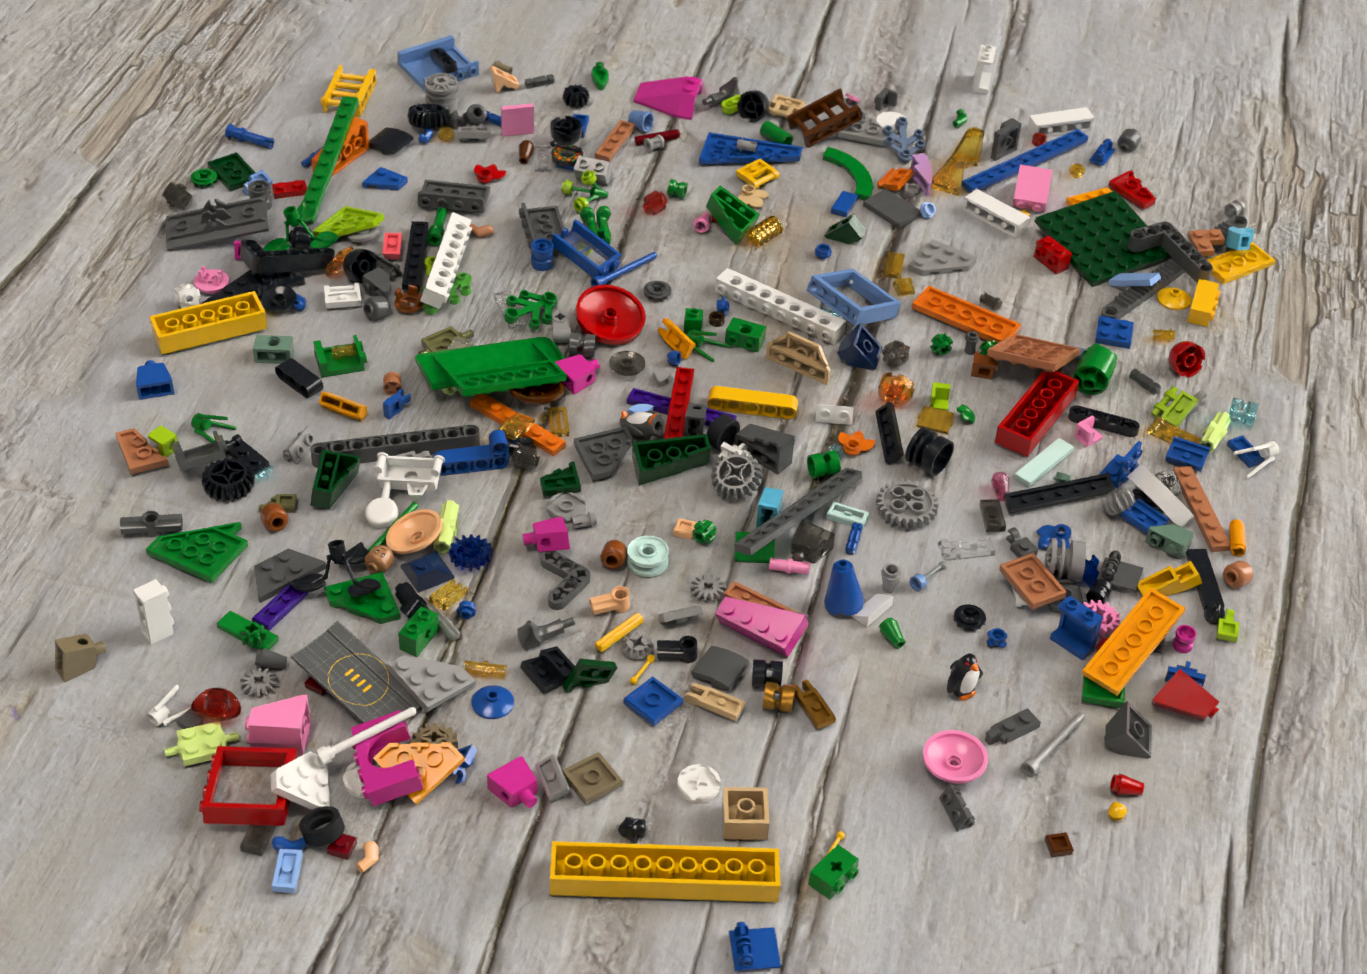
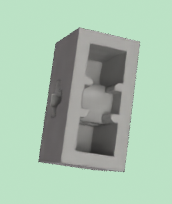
M578 156L574 167L576 179L581 180L583 172L590 170L596 173L597 180L595 183L608 185L612 173L610 162Z

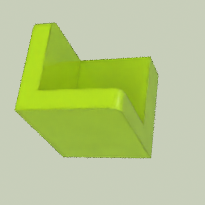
M932 383L929 410L948 411L951 384Z
M162 425L148 433V438L158 444L161 456L167 458L174 453L171 443L178 441L175 433Z

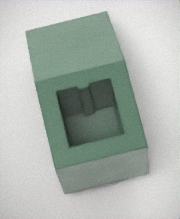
M1177 524L1150 526L1145 542L1180 560L1191 546L1194 533Z

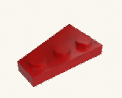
M1132 170L1109 181V187L1142 209H1146L1156 202L1153 194L1141 185V180L1134 177Z

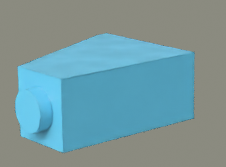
M764 488L758 503L756 528L781 512L784 490Z

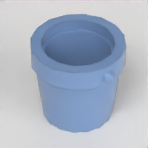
M633 110L629 114L628 122L634 123L635 128L648 132L653 126L654 115L649 111Z

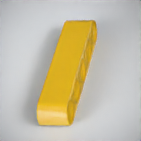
M713 386L709 391L707 406L717 411L793 419L797 413L798 399L793 395Z

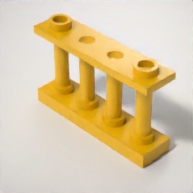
M339 65L337 71H334V77L325 95L321 97L323 113H327L330 105L339 106L341 100H335L334 97H358L359 104L354 116L361 117L377 83L376 69H369L368 73L362 76L343 73V65ZM342 80L359 81V82H363V83H361V84L346 83V82H342ZM339 88H343V89H350V90H358L359 92H357V93L344 92V91H338V89H339Z

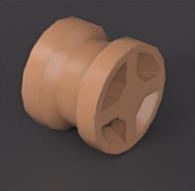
M388 372L384 375L383 390L385 393L394 395L402 389L400 374Z

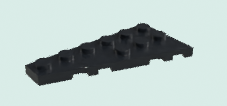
M249 270L201 304L253 291L256 292L261 301L262 295L268 289L277 286L291 288L297 284L302 286L305 284V279L293 272L258 274Z

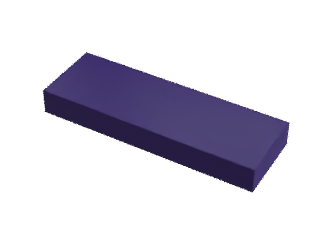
M287 585L252 618V622L264 625V629L270 631L308 595V592L297 591Z

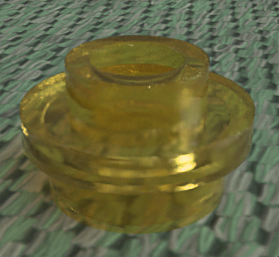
M443 127L438 132V138L443 141H450L454 138V132L449 127Z
M1078 163L1071 165L1069 168L1070 175L1075 178L1082 177L1086 170L1084 166Z

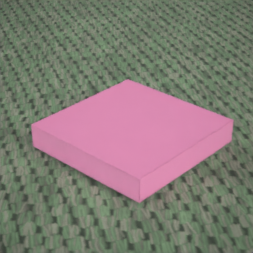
M533 103L501 106L502 136L534 133Z

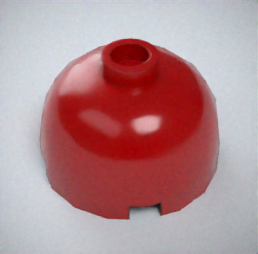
M1179 342L1169 352V365L1176 374L1192 377L1202 369L1203 366L1201 364L1205 360V351L1194 342Z

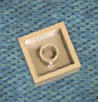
M723 787V839L768 840L769 806L767 788Z

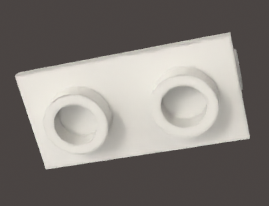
M817 404L815 422L852 425L854 407Z

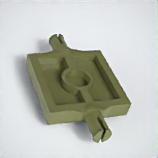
M450 326L422 338L421 344L426 349L419 351L418 354L471 347V344L466 339L473 337L474 333L471 329L461 333Z

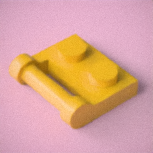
M758 159L736 170V176L747 184L753 185L755 189H758L760 185L779 178V172L763 160ZM767 173V175H765V176H763V177H761V178H759V179L756 180V178H758V177H760V176H762V175H764V174Z

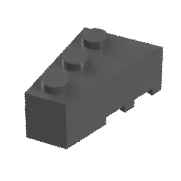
M748 424L735 434V445L739 447L741 443L748 446L747 451L751 453L753 459H757L759 464L778 475L792 464L795 436Z

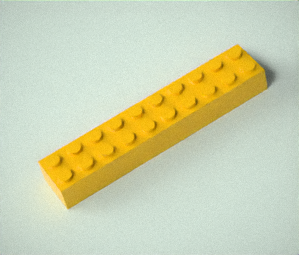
M552 841L550 895L778 902L780 860L778 848Z

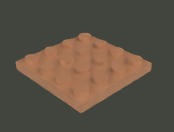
M1013 334L990 347L987 356L993 357L997 361L1007 360L1014 365L1025 364L1028 368L1035 369L1038 367L1042 368L1045 372H1054L1080 356L1081 348Z

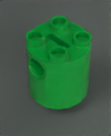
M1098 343L1084 350L1073 375L1074 379L1079 380L1078 389L1088 395L1102 394L1107 389L1116 368L1117 355Z

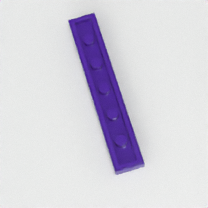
M633 388L627 397V404L633 406L649 404L653 406V411L668 415L671 398ZM707 408L705 425L710 426L717 417L723 414H727L735 420L737 416Z

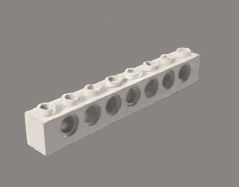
M452 212L420 299L421 302L440 309L442 303L446 304L472 230L470 219Z
M727 268L716 278V293L832 345L845 333L846 320Z

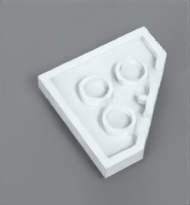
M309 751L276 769L271 774V792L310 810L330 806L328 765L323 764L319 755Z

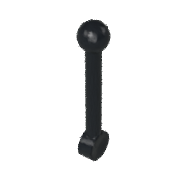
M555 141L550 142L551 147L557 146L573 150L578 154L582 152L580 147L574 148L558 144Z

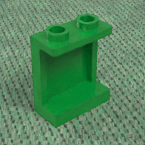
M353 335V343L326 348L322 347L320 340L313 341L314 355L321 378L365 371L364 363H367L366 353L363 352L362 341H358L357 335Z

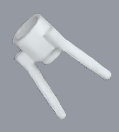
M1270 441L1260 446L1234 451L1233 454L1237 455L1259 450L1260 456L1267 458L1246 475L1247 479L1269 462L1275 460L1274 456L1279 454V447L1276 442Z
M175 685L146 714L150 722L155 726H159L161 723L167 726L190 709L188 708L168 717L170 711L165 704L178 691V685ZM195 705L192 708L196 710L198 709V706Z

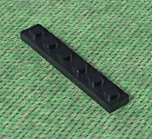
M412 221L402 290H408L409 285H415L418 287V291H420L429 222Z
M1109 473L1005 493L1003 499L1010 514L1108 494L1115 490Z

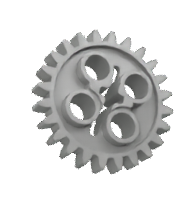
M899 479V483L892 481L891 485L886 483L885 488L881 487L876 499L877 511H880L879 515L884 516L885 521L890 519L891 525L896 522L898 527L904 525L906 529L909 525L913 529L916 528L917 524L921 528L923 523L928 525L930 520L933 521L934 517L937 516L939 506L938 497H935V492H930V487L924 488V483L917 485L916 480L910 483L909 479H907L906 483H903L901 479Z

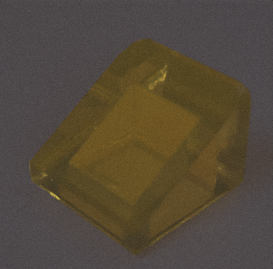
M911 277L895 279L892 283L898 296L915 294Z

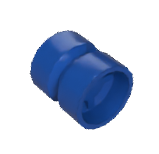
M543 238L534 240L531 244V265L535 270L547 271L553 267V242Z

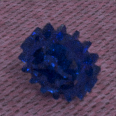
M472 534L468 538L462 535L461 540L456 538L455 543H451V548L449 549L451 563L454 562L455 567L461 566V570L469 568V571H472V568L480 570V566L486 567L487 562H491V557H493L491 543H487L486 538L481 540L480 535L476 538Z

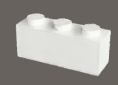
M155 579L134 589L141 632L152 645L173 635L172 625H174V620L170 615L172 608L167 599L169 592L166 586H161Z

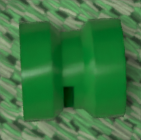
M671 179L668 184L667 195H676L678 198L684 199L688 183H678L676 180Z

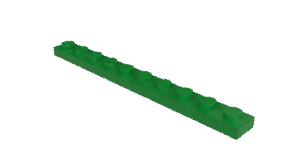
M342 96L302 202L312 207L316 211V216L359 104L358 97ZM315 216L311 221H309V222H307V223H312V224H314V221H315V219H316V216Z

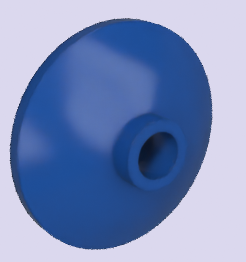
M485 686L479 689L472 697L474 712L486 719L502 718L509 714L514 706L512 693L501 686Z

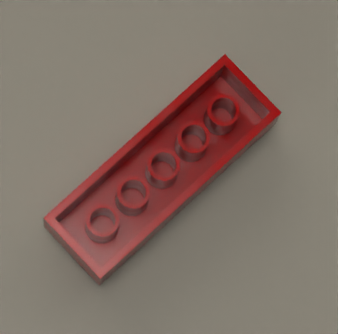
M1043 371L998 425L994 443L1028 457L1075 399L1079 380L1058 371Z

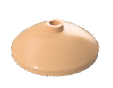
M430 509L410 512L399 518L390 527L386 535V543L392 552L397 554L419 552L436 540L442 529V519L437 512Z

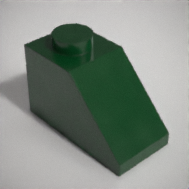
M852 214L831 225L824 236L831 240L850 244L854 241H860L866 228L857 216Z

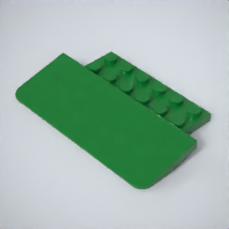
M535 337L422 353L415 356V362L431 390L455 387L465 397H472L475 394L481 393L490 394L495 391L505 392L508 389L514 388L524 389L528 386H542V384L547 383L557 384L560 381H566V373L555 363L565 358L557 345L547 337Z

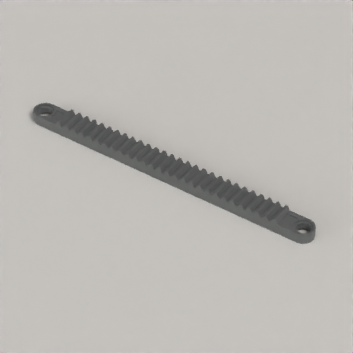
M1236 215L1226 222L1223 221L1218 227L1215 226L1214 229L1221 230L1226 242L1228 228H1246L1248 220L1243 216ZM1212 245V246H1213L1214 250L1216 251V250H1218L1219 248H1221V247L1224 246V245ZM1173 258L1171 260L1168 259L1167 262H1164L1163 265H1160L1159 268L1157 267L1155 271L1152 270L1151 272L1160 273L1161 279L1152 286L1128 287L1126 291L1124 290L1119 296H1115L1113 301L1102 308L1101 316L1121 319L1183 275L1185 271Z

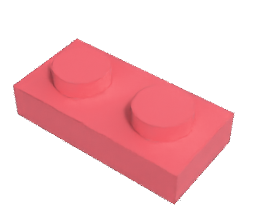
M385 233L382 255L387 259H400L402 233Z

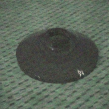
M621 351L612 355L609 360V366L613 372L619 375L633 376L644 370L645 359L636 352Z

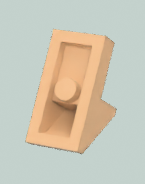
M492 65L490 66L492 84L496 93L501 90L503 85L507 88L518 89L520 84L516 77Z

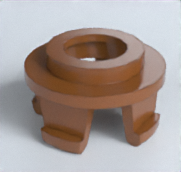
M409 285L408 292L403 294L400 288L395 291L396 299L394 303L397 310L404 313H414L423 307L424 303L420 301L422 293H418L417 286Z

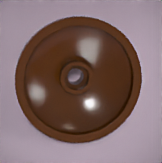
M561 382L557 384L547 383L542 384V386H528L524 389H509V392L515 399L525 404L541 406L552 403L562 397L564 385Z

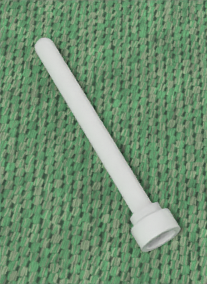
M410 707L332 747H325L324 745L316 750L323 764L326 765L332 762L331 759L335 758L334 755L414 716L416 709Z

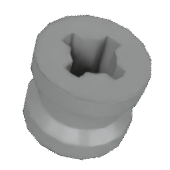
M1239 199L1234 200L1225 206V214L1228 218L1243 215L1246 211V206L1243 201Z

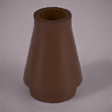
M524 140L519 144V162L521 164H527L535 148L531 141Z

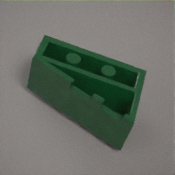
M322 449L312 488L310 506L330 509L358 474L361 457Z

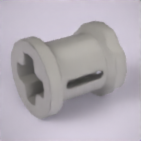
M660 134L652 139H644V148L648 153L657 148H664L665 142Z

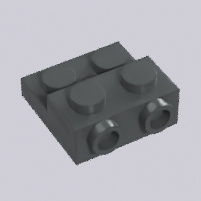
M1011 118L1001 123L1000 129L995 131L991 159L996 161L1017 150L1022 125L1020 122Z

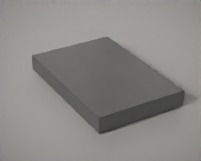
M887 189L863 201L864 207L897 228H901L921 216L918 208Z

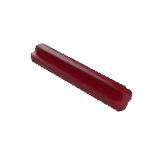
M674 129L635 136L634 142L636 146L644 145V139H652L659 134L663 137L664 141L680 138V131Z

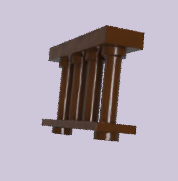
M841 88L787 116L789 129L799 127L803 132L804 143L807 148L862 120L860 107L857 104L849 108L844 103ZM836 105L843 110V112L837 115L831 110ZM823 112L830 117V119L824 122L817 117ZM811 119L817 126L808 129L804 122Z

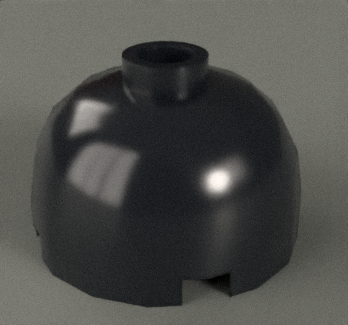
M749 90L741 94L737 107L743 119H749L748 122H757L767 115L770 105L767 96L763 92Z
M565 116V119L556 117L550 123L551 137L556 143L569 146L577 143L582 135L581 121L572 116Z
M354 249L345 256L343 271L351 281L363 284V275L376 269L375 262H377V258L370 250Z

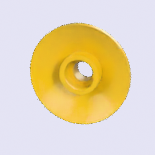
M1166 287L1157 294L1158 302L1171 310H1184L1191 304L1190 295L1179 288Z

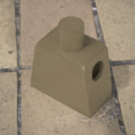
M87 634L56 639L55 670L61 679L67 682L93 670L96 667V656L106 653L103 641L93 643Z

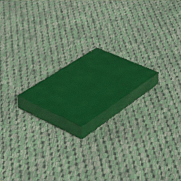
M237 152L207 162L208 168L217 173L218 179L230 192L245 187L244 184L249 181V176L255 174V171Z

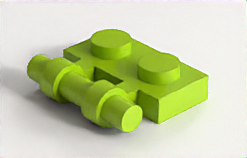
M1172 386L1170 390H1166L1163 394L1164 397L1161 401L1153 406L1154 409L1151 415L1157 417L1159 413H1163L1161 421L1177 429L1198 403V399L1183 390L1177 395L1178 389ZM1169 401H1173L1169 407L1166 406Z

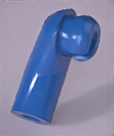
M275 836L272 839V846L278 852L279 849L302 850L307 848L303 837L294 841H290L282 836Z

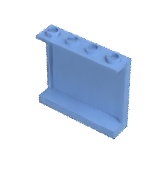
M452 35L397 52L398 65L424 92L427 77L433 74L444 73L431 60L430 50L434 48L444 49L457 62L458 71L446 74L456 77L458 81L479 75V61L470 62L455 47V39Z

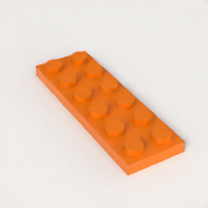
M929 285L912 303V309L965 332L974 331L980 338L989 339L990 341L994 340L998 343L1013 334H1017L1021 327V324Z

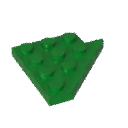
M240 522L158 536L146 548V553L149 556L213 583L248 547V540L236 536L242 529V525Z

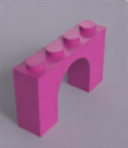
M401 710L351 727L352 735L354 736L400 713ZM405 720L352 746L357 752L353 754L355 762L361 768L357 770L361 783L364 782L365 785L361 787L365 800H370L372 806L423 789L420 772L414 759L388 768L373 766V757L387 744L400 743L411 739Z

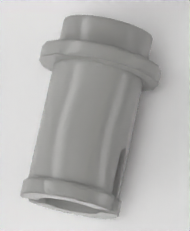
M741 138L738 139L736 149H739V151L755 152L757 142L746 141Z
M588 512L587 515L571 517L573 529L597 525L595 513L591 514V512Z

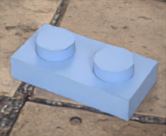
M279 849L272 882V892L296 893L303 858L302 850Z

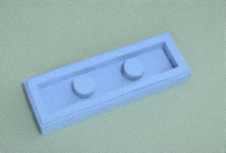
M1120 273L1108 281L1110 286H1152L1161 277L1160 273Z

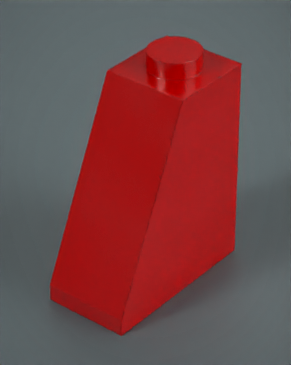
M1181 669L1175 673L1151 702L1156 707L1203 721L1207 717L1212 719L1219 711L1217 708L1219 701Z

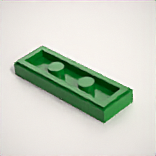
M229 611L217 622V628L242 641L240 631L244 630V625L251 623V621ZM264 629L267 639L262 640V646L256 647V649L263 650L266 648L270 650L279 641V638L274 633Z

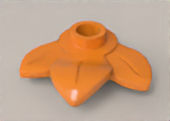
M857 431L850 436L840 432L838 436L839 443L843 445V451L851 456L858 455L861 451H869L875 446V440H865L862 431Z

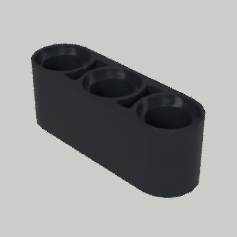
M292 358L275 367V373L278 378L305 398H310L324 388L318 376Z

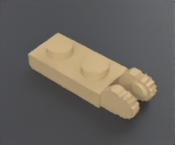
M693 683L690 686L691 692H687L684 695L685 701L691 705H698L733 721L738 719L745 708V701L698 683Z

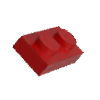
M305 180L272 184L274 199L303 196L307 190Z

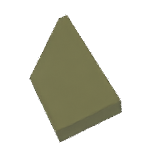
M276 494L268 503L259 505V513L270 503L280 504L286 513H296L297 494Z

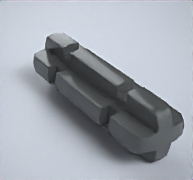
M553 74L546 75V77L544 75L533 77L532 79L528 78L525 79L526 88H531L533 85L536 87L546 85L547 83L552 84L555 82Z
M1137 369L1131 370L1129 375L1131 379L1137 380V383L1146 389H1150L1149 391L1153 394H1157L1160 391V384L1157 382L1153 383L1154 380L1143 373L1140 374L1141 372Z

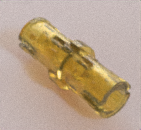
M465 660L464 662L466 666L464 669L470 674H479L482 677H487L488 675L506 678L507 673L505 671H507V665L492 664L489 661L475 662Z

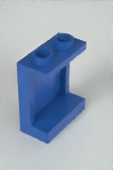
M1068 596L1058 605V610L1062 612L1058 628L1051 633L1050 640L1083 661L1095 650L1103 617L1073 597Z

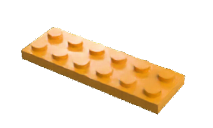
M1150 587L1084 667L1082 675L1118 696L1184 614L1185 607Z

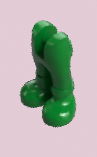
M600 206L597 209L596 221L599 229L596 228L593 209L591 207L582 208L580 218L586 224V227L610 245L611 232L607 222L611 216L610 208Z

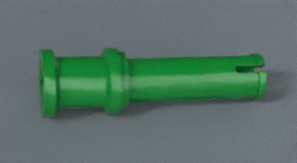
M443 207L441 211L440 208L437 209L434 224L429 228L427 242L432 246H439L444 235L443 226L447 210Z

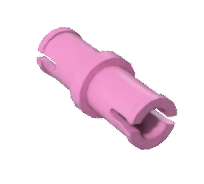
M770 558L769 570L784 571L787 574L792 572L809 575L810 562H798L790 558L788 560Z

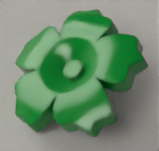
M962 404L956 408L957 412L961 413L962 420L965 422L968 420L972 424L975 422V414L968 406Z

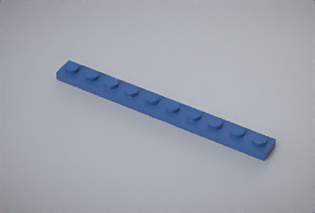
M1076 129L962 181L961 186L970 193L976 189L982 190L1019 173L1020 165L1033 167L1088 142L1089 136Z

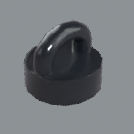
M1219 602L1212 603L1205 608L1204 617L1209 623L1218 624L1219 618L1224 619L1225 610Z

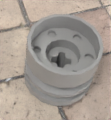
M446 73L433 74L427 77L425 80L426 104H440L449 108L450 113L455 111L459 105L458 80L456 77Z
M1051 538L1046 549L1045 567L1052 575H1054L1056 570L1057 580L1061 579L1064 571L1066 572L1067 580L1081 582L1086 561V542L1072 540L1068 549L1066 548L1065 539H1061L1059 547H1057V538Z

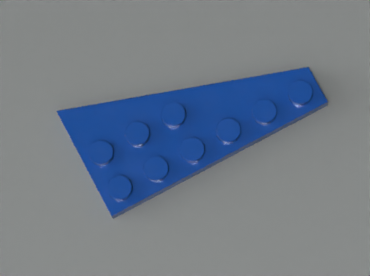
M708 132L699 157V164L752 163L758 159L764 162L800 161L803 147L743 138L746 141L757 142L756 151H739V149H736L738 139L743 137Z

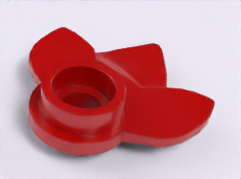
M477 164L474 167L477 180L484 184L492 180L501 179L506 175L505 170L498 171L496 164L485 168Z

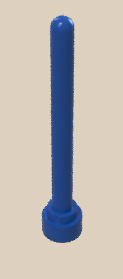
M652 252L605 276L597 275L591 278V286L606 285L607 282L655 259L657 253Z

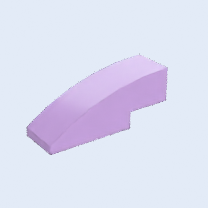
M924 153L912 155L911 169H913L914 174L912 179L916 184L921 185L922 192L928 197L930 196L933 179L931 164Z

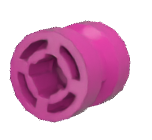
M1189 625L1178 626L1172 643L1173 648L1179 653H1189L1193 648L1197 634L1196 630Z

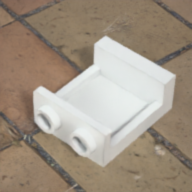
M981 45L972 92L988 94L992 73L983 72L984 65L992 66L996 47Z

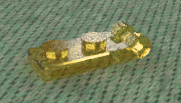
M1156 417L1153 424H1150L1147 428L1150 435L1170 444L1174 436L1197 444L1201 440V438L1166 423L1162 417Z

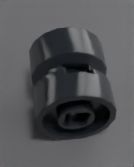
M754 659L752 686L763 687L766 682L778 683L779 687H781L783 661L771 660L770 663H766L765 660ZM767 670L772 671V677H766Z

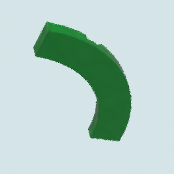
M827 147L823 154V160L847 169V172L856 182L854 194L858 195V199L866 200L872 197L873 181L866 167L851 155L838 149Z

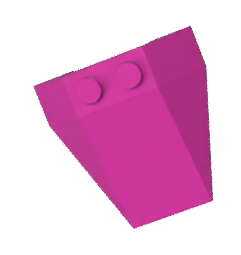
M693 76L641 82L634 102L676 118L692 120L695 112V100L697 95L701 94L704 83L702 79Z

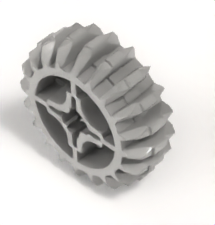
M735 451L734 455L728 452V457L721 455V461L716 460V466H712L711 482L712 486L715 487V491L717 493L720 492L722 498L727 496L729 501L732 497L736 501H738L739 497L745 500V495L747 494L752 497V491L758 490L757 486L761 485L763 477L762 469L758 465L757 459H753L751 454L746 456L744 451L741 455L737 451ZM728 470V473L725 475V478L722 479L723 474L725 473V471ZM751 472L750 478L745 482V478Z

